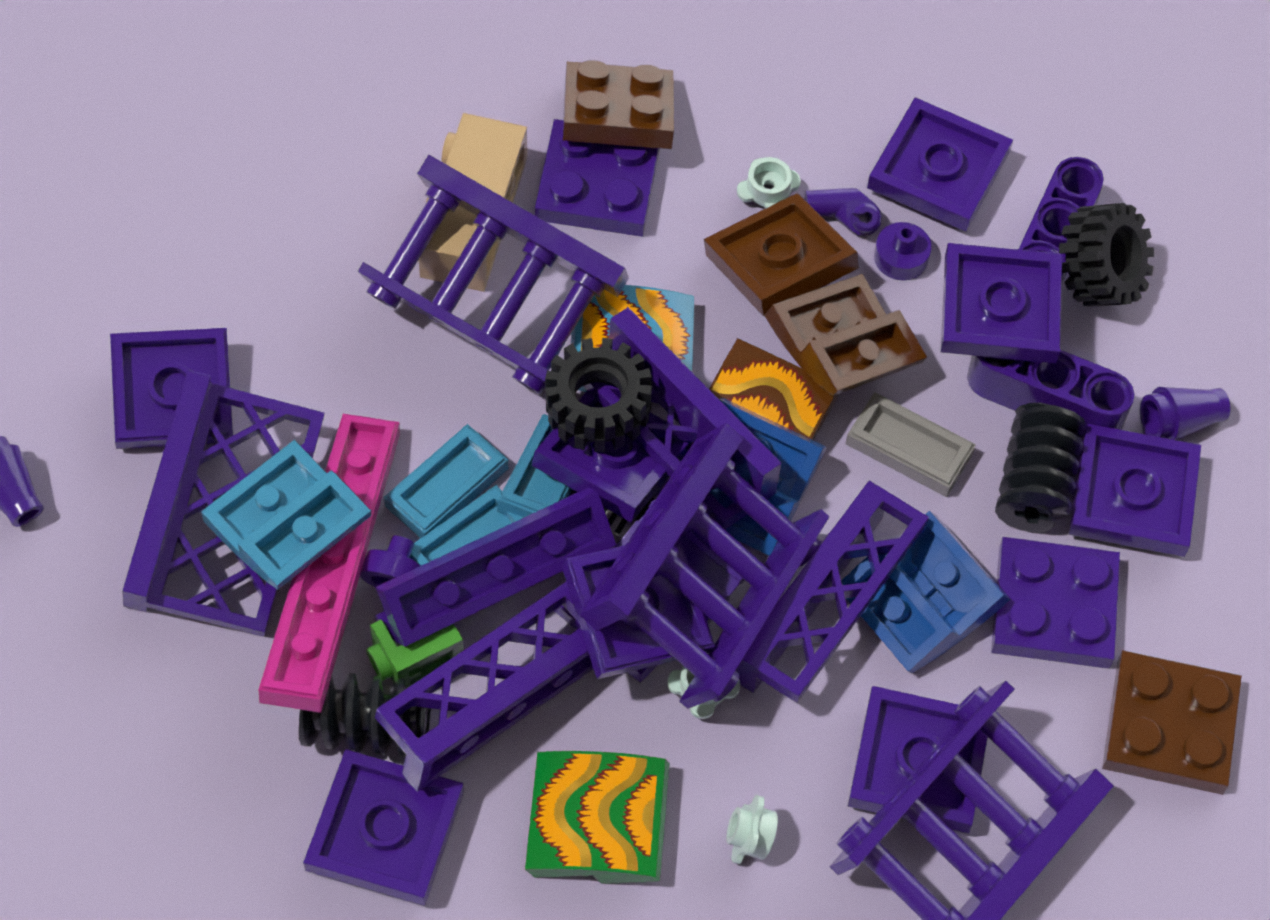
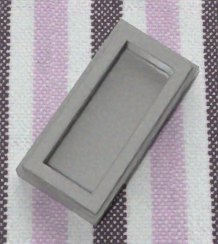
M876 392L873 393L847 434L845 443L945 497L949 495L963 472L976 444Z

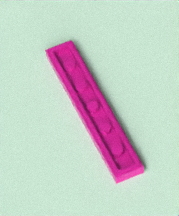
M350 414L342 415L325 472L328 473L332 470L371 510L372 516L292 579L258 689L259 703L322 712L400 437V422Z

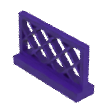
M187 370L122 590L123 607L147 612L148 608L264 637L277 589L268 582L264 585L259 575L237 555L236 557L243 570L214 585L199 558L223 546L225 543L217 536L193 549L182 532L185 519L208 507L250 474L244 472L231 448L259 434L270 454L274 456L280 450L267 429L284 420H289L309 426L305 442L300 446L313 458L325 412L210 383V375ZM218 402L243 408L253 425L224 439L213 421ZM257 412L270 416L261 420ZM210 433L216 445L205 450ZM223 454L238 479L209 494L198 477L200 465ZM195 488L201 499L189 505L193 489ZM179 542L185 554L173 560ZM190 563L207 589L187 601L163 595L168 575ZM250 578L261 597L256 618L231 612L220 594ZM210 599H213L218 608L202 604Z

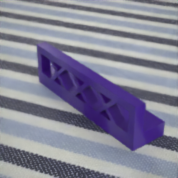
M629 307L610 318L609 339H613L612 350L617 351L623 342L631 347V358L638 353L645 360L644 369L649 368L651 373V403H659L668 412L667 424L647 423L646 427L640 425V436L636 438L638 444L656 463L659 462L671 477L681 462L670 452L671 440L694 442L696 439L727 423L744 438L731 457L735 462L734 470L767 500L774 496L777 492L781 462ZM591 382L584 385L603 407L615 404L621 397L619 389L608 383ZM673 420H675L680 426L673 425ZM658 438L665 439V445ZM708 492L703 500L707 505L706 513L725 530L747 515L734 502L724 508L710 492Z
M869 480L775 605L736 669L740 675V685L754 694L763 681L798 703L927 526L929 517ZM884 511L908 525L900 538L874 541L872 532L883 519ZM888 553L880 564L878 554ZM868 556L872 571L870 579L867 582L842 585L840 576L853 558ZM856 597L847 608L845 598ZM836 600L840 617L834 627L809 630L807 621L819 604L825 601ZM823 642L814 654L812 643ZM803 645L807 665L796 680L774 667L788 647Z
M591 488L579 491L377 586L376 590L384 611L374 615L376 621L381 619L392 639L405 647L562 572L561 565L566 558L602 551L616 546L598 491Z
M567 582L376 709V720L406 753L402 775L417 792L593 670L581 627L570 635L544 631L545 616L562 605L578 621ZM536 623V630L528 629ZM508 641L534 645L533 660L524 667L497 663L498 649ZM542 646L551 647L542 654ZM490 654L489 662L480 661ZM461 673L487 677L486 693L477 699L449 696L451 680ZM495 678L505 679L495 686ZM442 687L441 695L432 694L433 692ZM413 706L439 709L438 726L419 739L399 717V715ZM447 711L457 712L447 719Z

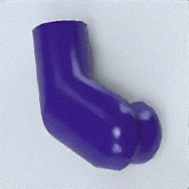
M857 188L805 190L804 200L821 217H835L857 235H871L881 225L882 215L880 209Z

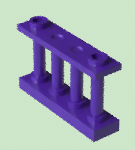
M428 154L417 175L424 185L428 187L425 196L429 199L384 274L365 262L362 263L357 272L370 283L366 292L393 309H396L400 301L514 367L516 370L512 378L541 395L545 389V377L547 370L549 371L551 368V361L556 355H559L593 296L600 297L602 292L606 290L618 297L629 279L627 271L622 265ZM459 205L477 216L473 222L477 228L431 302L404 286V283L447 212L454 213ZM506 233L525 243L522 249L525 257L483 327L479 330L453 315L452 312L496 239L503 240ZM556 261L574 272L570 279L574 282V285L531 357L527 358L500 341L544 268L551 269Z
M727 423L694 441L579 614L597 631L619 620H622L624 623L633 621L694 675V678L679 700L687 709L710 700L718 702L726 697L735 687L740 677L736 671L737 667L797 569L807 563L821 545L818 535L830 517L820 509L792 523L734 470L735 462L731 457L744 438ZM718 487L778 541L765 564L759 561L706 513L707 505L703 500L710 489L713 490ZM691 531L751 585L737 609L677 557L679 550L674 545L682 533ZM663 576L723 629L715 643V647L709 654L703 651L648 602L650 595L645 589L653 577Z
M1007 681L1000 683L987 692L981 686H978L955 709L954 713L960 718L959 722L869 822L864 817L859 818L839 838L836 844L843 852L829 867L837 875H841L858 867L863 861L922 920H1001L1114 785L1097 769H1093L1076 778L1070 773L1063 776L996 711L1015 688ZM979 729L1046 793L1043 800L1049 806L1036 821L1032 817L1025 820L958 754ZM941 772L1008 837L1005 844L1011 851L998 866L993 861L986 864L919 798ZM901 817L907 820L970 882L967 889L973 895L959 911L955 907L948 910L880 843Z

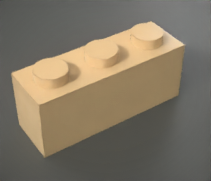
M463 113L457 132H448L445 138L441 160L448 166L513 203L527 161V127ZM459 205L454 213L447 212L418 260L420 278L442 283L445 281L477 228L473 224L477 217L475 214ZM496 239L467 288L485 292L501 240Z

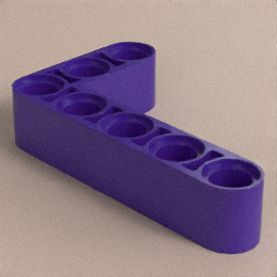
M1069 157L1059 163L1018 250L1059 253V243H1067V239L1061 233L1064 226L1071 225L1067 219L1070 214L1078 212L1077 208L1097 204L1104 177L1102 170L1095 162L1083 157ZM1062 254V263L1066 262L1065 254ZM1062 273L1061 285L1067 273ZM1060 350L1056 363L972 356L967 373L968 384L974 393L1015 411L1020 405L1027 403H1045L1077 413L1084 418L1086 424L1120 430L1123 429L1135 395L1132 384L1120 373L1063 350ZM987 361H997L1005 365V367L993 366ZM1041 382L1052 383L1058 388H1048L1041 384ZM1094 403L1105 404L1112 410H1103Z

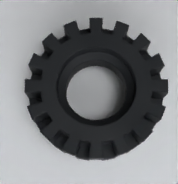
M1115 203L1082 206L1077 208L1078 212L1071 213L1067 218L1071 225L1064 226L1061 233L1067 239V243H1059V253L1066 255V262L1062 263V273L1069 274V277L1064 282L1067 290H1075L1072 297L1077 302H1083V306L1132 304V302H1137L1142 298L1140 292H1146L1149 283L1144 277L1152 276L1154 266L1148 264V257H1154V247H1147L1146 241L1152 238L1149 228L1142 229L1146 220L1142 213L1135 214L1137 208L1133 205Z
M592 338L583 339L582 351L578 352L572 343L564 348V359L556 355L551 361V371L547 370L545 377L546 413H548V422L551 428L558 427V437L565 443L574 435L575 448L584 451L587 441L595 442V452H605V442L612 441L614 449L617 450L625 447V434L634 441L640 436V425L646 427L651 410V373L649 368L644 369L645 360L638 353L631 358V347L623 342L619 349L615 351L612 350L613 339L602 338V347L593 348ZM591 382H604L617 387L621 397L613 405L596 408L579 402L576 398V392L579 388Z

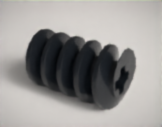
M1027 403L1020 405L1015 410L1016 416L1011 427L1012 436L1007 447L1008 456L1003 467L1004 476L1001 479L999 487L1000 496L996 502L995 512L999 519L1011 527L1026 532L1038 533L1046 532L1053 528L1055 524L1053 519H1061L1070 514L1072 503L1067 497L1073 495L1076 484L1072 477L1077 475L1079 462L1076 457L1081 454L1083 443L1079 437L1084 435L1087 424L1083 417L1073 411L1045 403Z
M349 673L341 690L335 689L333 676H331L322 712L300 709L298 731L301 746L311 747L321 731L325 747L336 750L346 733L350 751L361 752L370 736L375 754L385 755L393 738L376 720V709L407 689L405 679L398 678L391 694L385 695L380 676L373 677L366 692H360L355 673ZM413 706L399 715L418 739L429 732L431 708ZM396 743L399 756L406 758V753Z

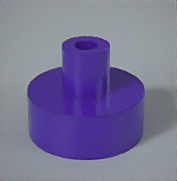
M908 222L890 224L877 237L874 251L875 264L889 278L901 281L917 278L928 266L932 249L931 240L928 234L915 224Z
M393 535L387 551L379 549L369 550L361 570V579L376 588L421 566L410 559L414 542L408 538Z

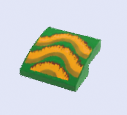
M537 752L525 870L534 878L593 875L601 884L660 881L670 763L664 758L614 752Z

